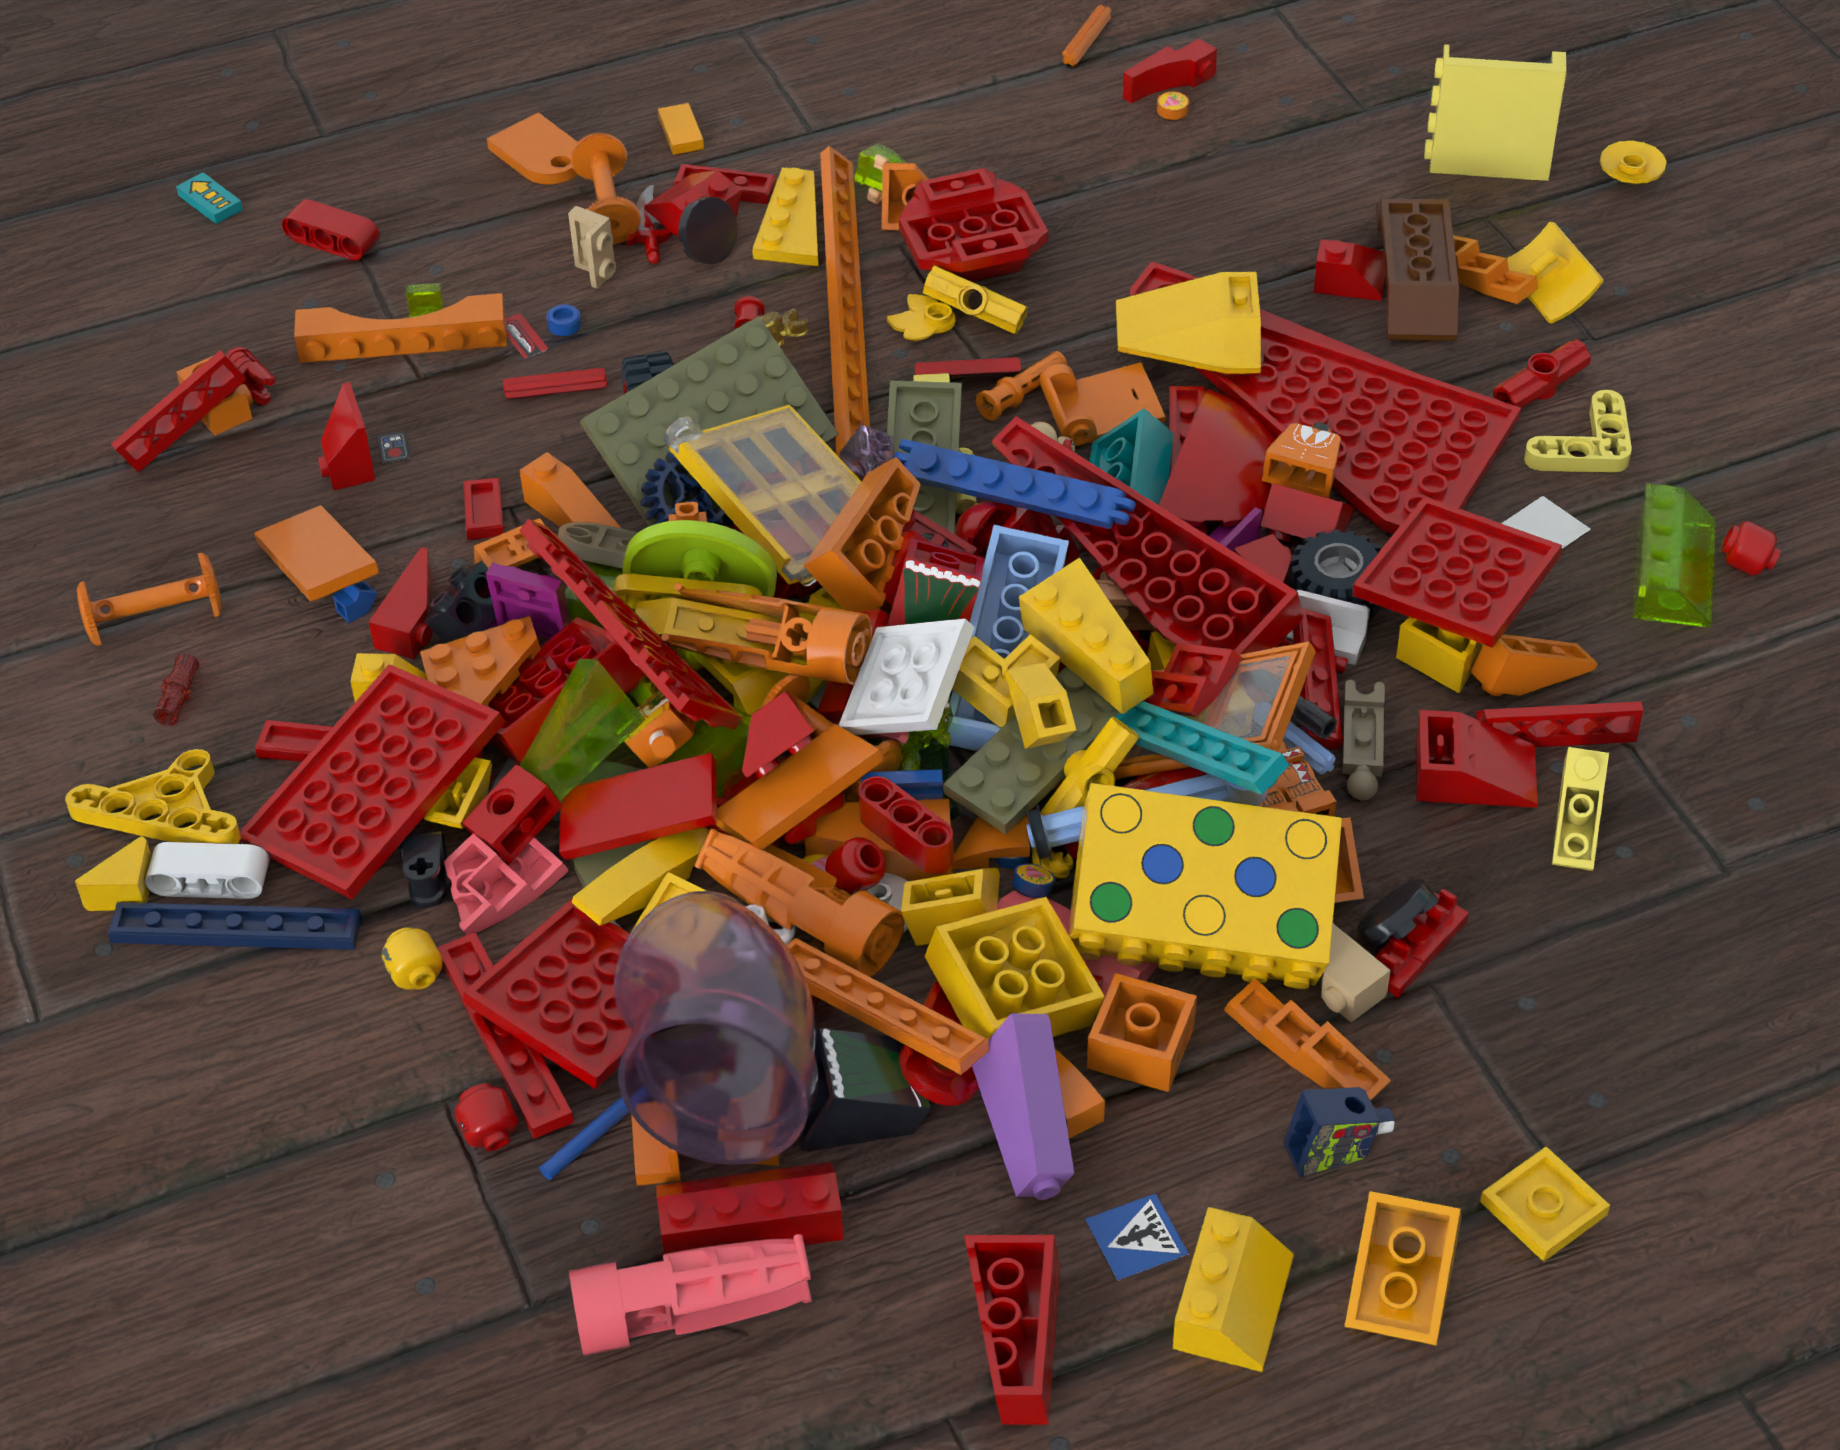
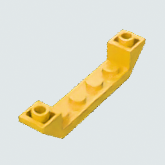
M673 597L637 602L635 610L660 637L663 634H672L758 648L774 653L775 646L746 641L747 632L745 627L747 623H750L751 618L775 623L782 622V618ZM801 637L800 641H806L807 638ZM792 653L790 662L807 665V661L799 659Z

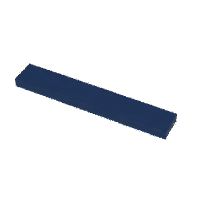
M117 902L108 936L111 943L355 950L362 917L360 909Z

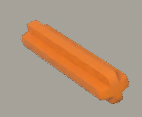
M1101 4L1095 8L1062 52L1064 64L1069 63L1071 66H1075L1111 19V9L1109 6L1104 7Z

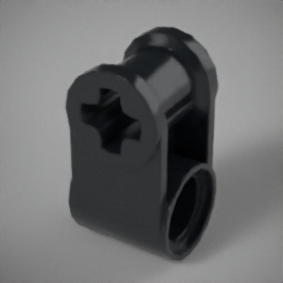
M437 830L409 834L401 843L403 872L405 878L409 881L410 899L415 905L420 907L434 906L441 902L446 894L444 861L447 859L443 831Z

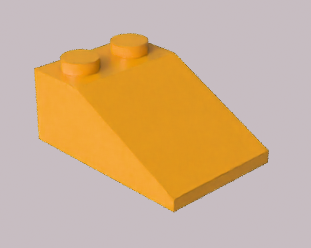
M1372 1191L1369 1192L1345 1321L1346 1328L1437 1346L1461 1224V1209Z

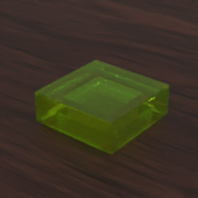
M440 283L406 285V298L410 318L444 309Z

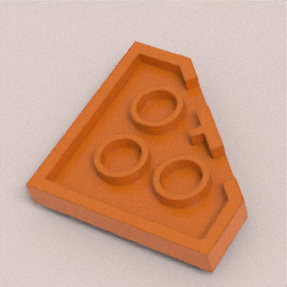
M527 616L518 620L508 621L503 625L482 632H474L467 637L445 644L435 645L430 649L421 651L420 654L428 681L489 707L488 703L497 693L504 694L520 675L518 668L526 658L533 659L541 648L531 618Z

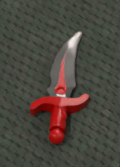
M649 185L640 195L636 205L641 217V223L638 227L639 231L630 234L627 237L626 244L627 246H632L635 243L645 244L647 260L651 264H657L660 261L658 244L667 241L672 236V232L667 228L657 230L659 221L644 210L645 205L653 200L654 186Z

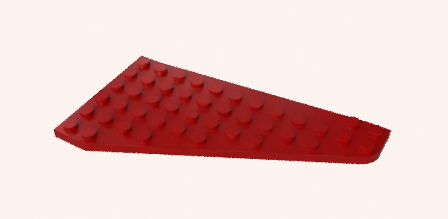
M1151 261L1131 287L1130 296L1198 278ZM1260 309V373L1225 374L1196 368L1230 399L1254 414L1271 431L1276 439L1290 424L1294 423L1308 427L1315 423H1324L1330 428L1331 433L1338 434L1341 437L1332 487L1380 529L1391 534L1396 532L1424 496L1463 510L1517 424L1521 414L1520 407L1415 373Z

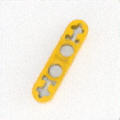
M640 574L619 575L615 579L613 589L632 609H636L637 602L671 597L689 600L675 590L674 586L677 583H680L687 589L718 590L763 596L758 588L746 584Z

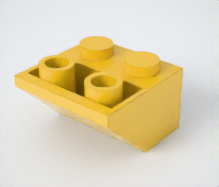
M998 868L978 869L904 882L901 912L916 946L930 944L937 926L996 911L1000 879Z

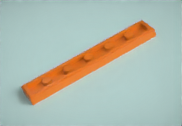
M797 938L767 959L769 972L960 1075L989 1052L988 1039Z

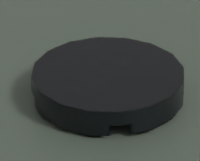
M702 196L697 198L698 200L694 203H689L685 207L679 220V240L683 242L686 249L683 251L686 256L694 262L716 264L723 261L734 247L738 228L736 217L730 205L721 198Z

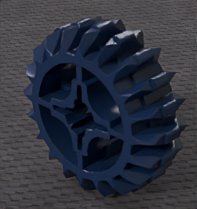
M671 452L667 453L665 460L658 458L653 464L655 469L647 471L645 477L648 482H644L641 486V492L646 494V496L640 501L641 506L651 508L644 515L645 520L656 519V524L668 522L669 515L676 514L675 504L682 503L685 496L693 495L697 490H700L695 497L696 499L686 502H697L698 512H706L707 522L725 527L726 525L731 526L734 523L718 504L716 512L711 508L713 504L709 501L707 492L696 480L685 476L684 473L689 472ZM711 454L707 460L703 459L733 494L738 497L740 489L730 487L736 480L735 475L725 476L723 474L727 469V463H723L719 467L714 465L713 463L716 460L715 454ZM664 482L670 487L668 491L674 500L671 508H668L664 499Z

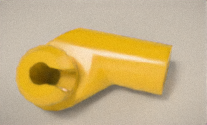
M1036 847L1032 848L1033 864L1050 871L1055 879H1062L1069 875L1070 870L1073 868V859L1069 854L1063 857V852L1055 853L1051 848L1052 862L1050 857L1041 859L1040 865Z

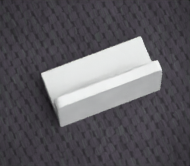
M1297 590L1302 608L1331 616L1336 657L1348 658V664L1356 665L1366 641L1370 609L1366 606ZM1292 630L1285 638L1294 643Z

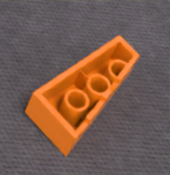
M897 457L867 473L803 565L844 610L853 612L874 610L884 603L886 594L883 590L886 582L891 580L895 568L892 566L895 552L901 549L904 540L901 533L904 524L910 520L921 485Z

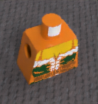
M658 690L612 729L648 768L661 764L692 738L695 730V721L684 713L677 712L671 702Z

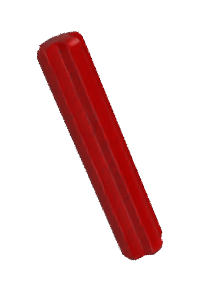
M604 368L512 377L503 380L504 395L507 399L603 389L607 387V377Z

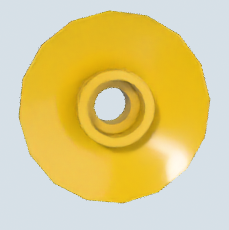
M1632 140L1619 141L1608 145L1602 151L1600 158L1603 171L1610 177L1621 182L1633 184L1648 183L1658 179L1664 174L1667 163L1664 154L1656 147Z

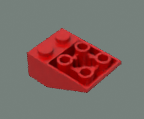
M1419 711L1415 737L1416 801L1537 808L1538 797L1534 744L1461 712Z

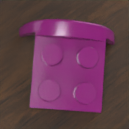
M496 563L490 565L486 572L496 619L492 621L487 630L503 625L511 620L530 616L536 636L549 640L570 623L562 580L555 579L549 575H539L523 571L513 566L507 567Z

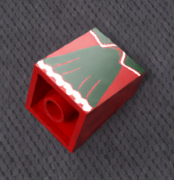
M911 538L887 626L966 619L970 622L982 580L985 558Z

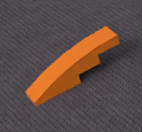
M1453 235L1459 284L1485 295L1519 304L1538 289L1537 276L1511 271L1508 268L1507 258L1481 253L1478 240Z
M1256 978L1228 1002L1224 1009L1227 1014L1259 1042L1324 1089L1360 1087L1366 1091L1370 1101H1372L1391 1081L1328 1021L1320 1027L1292 1000L1285 1005L1280 1002Z

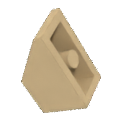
M1332 923L1329 964L1321 975V998L1332 1011L1339 1012L1352 1023L1387 996L1390 969Z

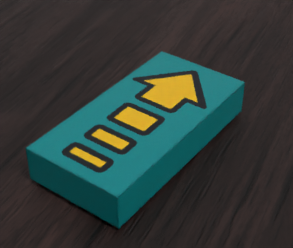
M203 172L176 186L179 197L215 224L243 210L241 200Z

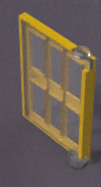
M791 405L702 431L700 426L691 417H682L673 422L664 435V442L669 447L670 452L746 536L759 543L770 554L778 573L789 585L800 582L803 586L813 584L816 579L803 565L860 485V479Z

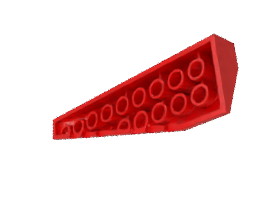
M1017 416L992 440L993 446L1009 464L1117 488L1126 494L1125 498L1131 499L1136 503L1133 512L1119 510L1130 516L1128 525L1113 523L1111 529L1061 517L1057 518L1158 633L1172 645L1176 646L1177 643L1231 649L1239 655L1272 649L1279 645L1304 618L1297 591Z

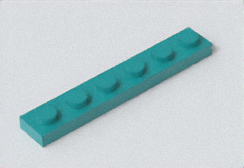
M1144 701L1126 713H1119L1115 717L1140 736L1135 743L1136 745L1261 795L1268 788L1272 787L1278 780V777L1290 766L1285 757L1279 752Z

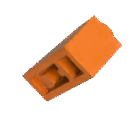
M548 452L520 469L524 502L560 527L571 522H590L621 528L572 469Z
M1503 634L1493 648L1483 644L1470 672L1482 683V689L1491 695L1502 696L1503 694L1521 696L1594 671L1598 663L1577 643Z

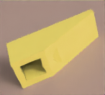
M1568 747L1564 759L1552 865L1593 871L1609 753Z

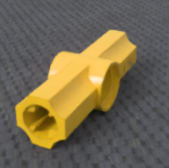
M937 266L932 268L924 283L923 294L1013 334L1018 333L1026 319L1028 306ZM979 291L983 299L982 304L979 308L973 310L969 305L968 299L972 292Z
M1112 716L1087 750H1079L1067 759L1064 766L1066 778L1040 814L1045 816L1084 806L1091 783L1114 786L1115 777L1113 772L1140 736L1121 720Z

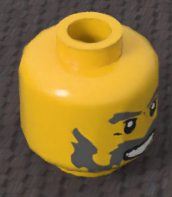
M399 929L388 937L382 949V962L397 987L405 990L424 989L430 986L443 967V958L429 933L422 929Z

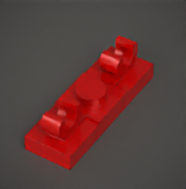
M1445 889L1440 891V895L1434 893L1439 899L1435 906L1413 918L1416 926L1410 933L1398 940L1393 936L1375 956L1377 960L1390 969L1387 992L1397 998L1402 995L1468 921L1469 912L1457 906V896Z

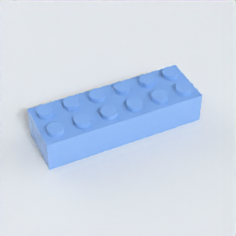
M994 525L984 562L981 584L970 619V623L975 627L971 638L976 636L1003 659L1021 644L1029 634L1023 630L1019 596L1064 568L1069 541ZM955 691L952 692L950 707L947 712L948 722L945 721L943 744L978 751L1001 728Z

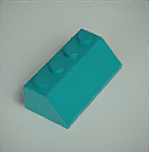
M1144 408L1092 442L1090 463L1159 505L1169 480L1174 433Z

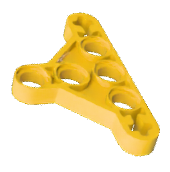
M194 749L182 753L167 770L111 788L94 784L79 785L71 789L65 797L71 818L81 823L168 842L238 844L241 839L237 820L233 815L210 809L203 789L211 781L215 773L210 754L202 749ZM202 765V767L190 771L188 770L189 768H192L194 766ZM175 790H182L181 792L173 795H166L167 793ZM119 808H127L121 812L111 813L112 811ZM161 815L160 817L155 818L153 820H145L150 816ZM195 822L191 826L178 828L180 825H183L185 823Z

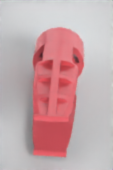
M798 1234L793 1237L794 1239L758 1240L664 1254V1261L618 1270L616 1262L570 1270L569 1277L583 1356L630 1347L629 1338L672 1329H675L676 1335H681L767 1314L801 1301L803 1303H810L812 1299L808 1280L811 1279L803 1236Z

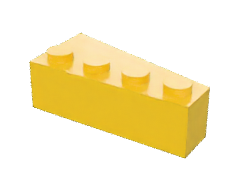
M1080 558L1019 596L1023 630L1058 655L1060 661L1121 714L1126 713L1153 695L1150 660Z
M1409 617L1400 625L1396 658L1460 694L1471 674L1470 671L1483 644Z

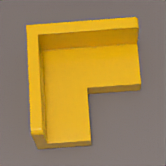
M1031 634L1005 659L976 636H973L969 641L952 690L999 728H1002L1016 715L1005 671L1045 663L1056 677L1060 657Z

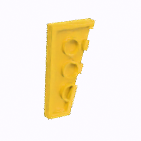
M782 167L752 248L753 259L818 266L814 171Z

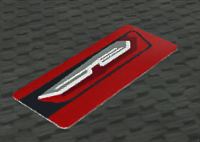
M521 313L506 318L507 337L523 358H528L548 350L546 344Z

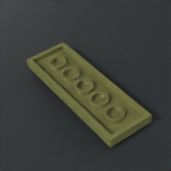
M890 380L885 463L893 459L896 452L909 454L899 448L902 439L959 452L962 383ZM921 484L913 509L954 534L957 492Z
M1067 666L1056 676V679L1067 692L1076 726L1074 733L1061 742L1025 749L1015 715L943 784L945 795L1004 834H1007L1027 814L1026 806L1028 811H1030L1037 805L1036 803H1039L1065 777L1064 766L1067 759L1079 750H1087L1112 716L1116 717L1120 713Z

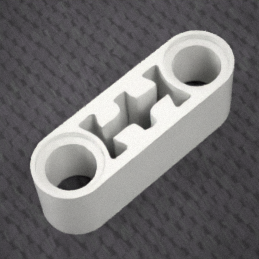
M163 842L156 845L153 850L145 878V886L152 893L165 897L253 899L262 893L270 856L261 847L248 844Z

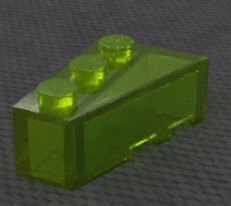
M579 658L520 767L546 784L558 800H562L646 719L598 660Z

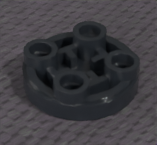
M1424 879L1412 880L1398 887L1374 905L1361 919L1357 931L1371 948L1380 946L1391 934L1396 940L1401 939L1415 928L1416 923L1413 921V918L1430 910L1437 904L1439 899Z

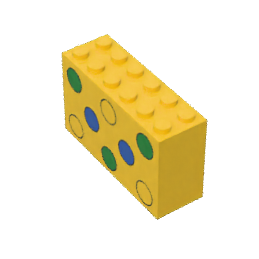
M1091 783L1082 811L1068 935L1082 959L1098 960L1100 955L1117 957L1118 963L1124 965L1138 966L1142 962L1159 964V968L1166 971L1178 972L1183 971L1184 967L1200 969L1202 975L1209 977H1224L1226 973L1242 975V979L1247 982H1252L1256 978L1260 983H1265L1268 979L1284 981V985L1289 988H1309V985L1317 983L1329 964L1342 818Z

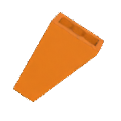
M949 799L917 800L951 826ZM844 802L843 808L817 818L816 834L797 842V845L805 844L806 856L814 853L830 855L834 849L845 841L854 837H864L873 841L881 849L886 862L885 873L894 874L911 881L953 874L952 866L944 873H926L876 836L861 823L859 802Z

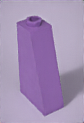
M1011 1013L990 1037L989 1052L974 1063L972 1068L1016 1197H1035L1038 1200H1046L1056 1196L1061 1191V1187L1074 1175L1051 1023L1048 1014Z

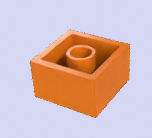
M1115 973L1088 1036L1087 1069L1169 1092L1195 1027L1197 996Z

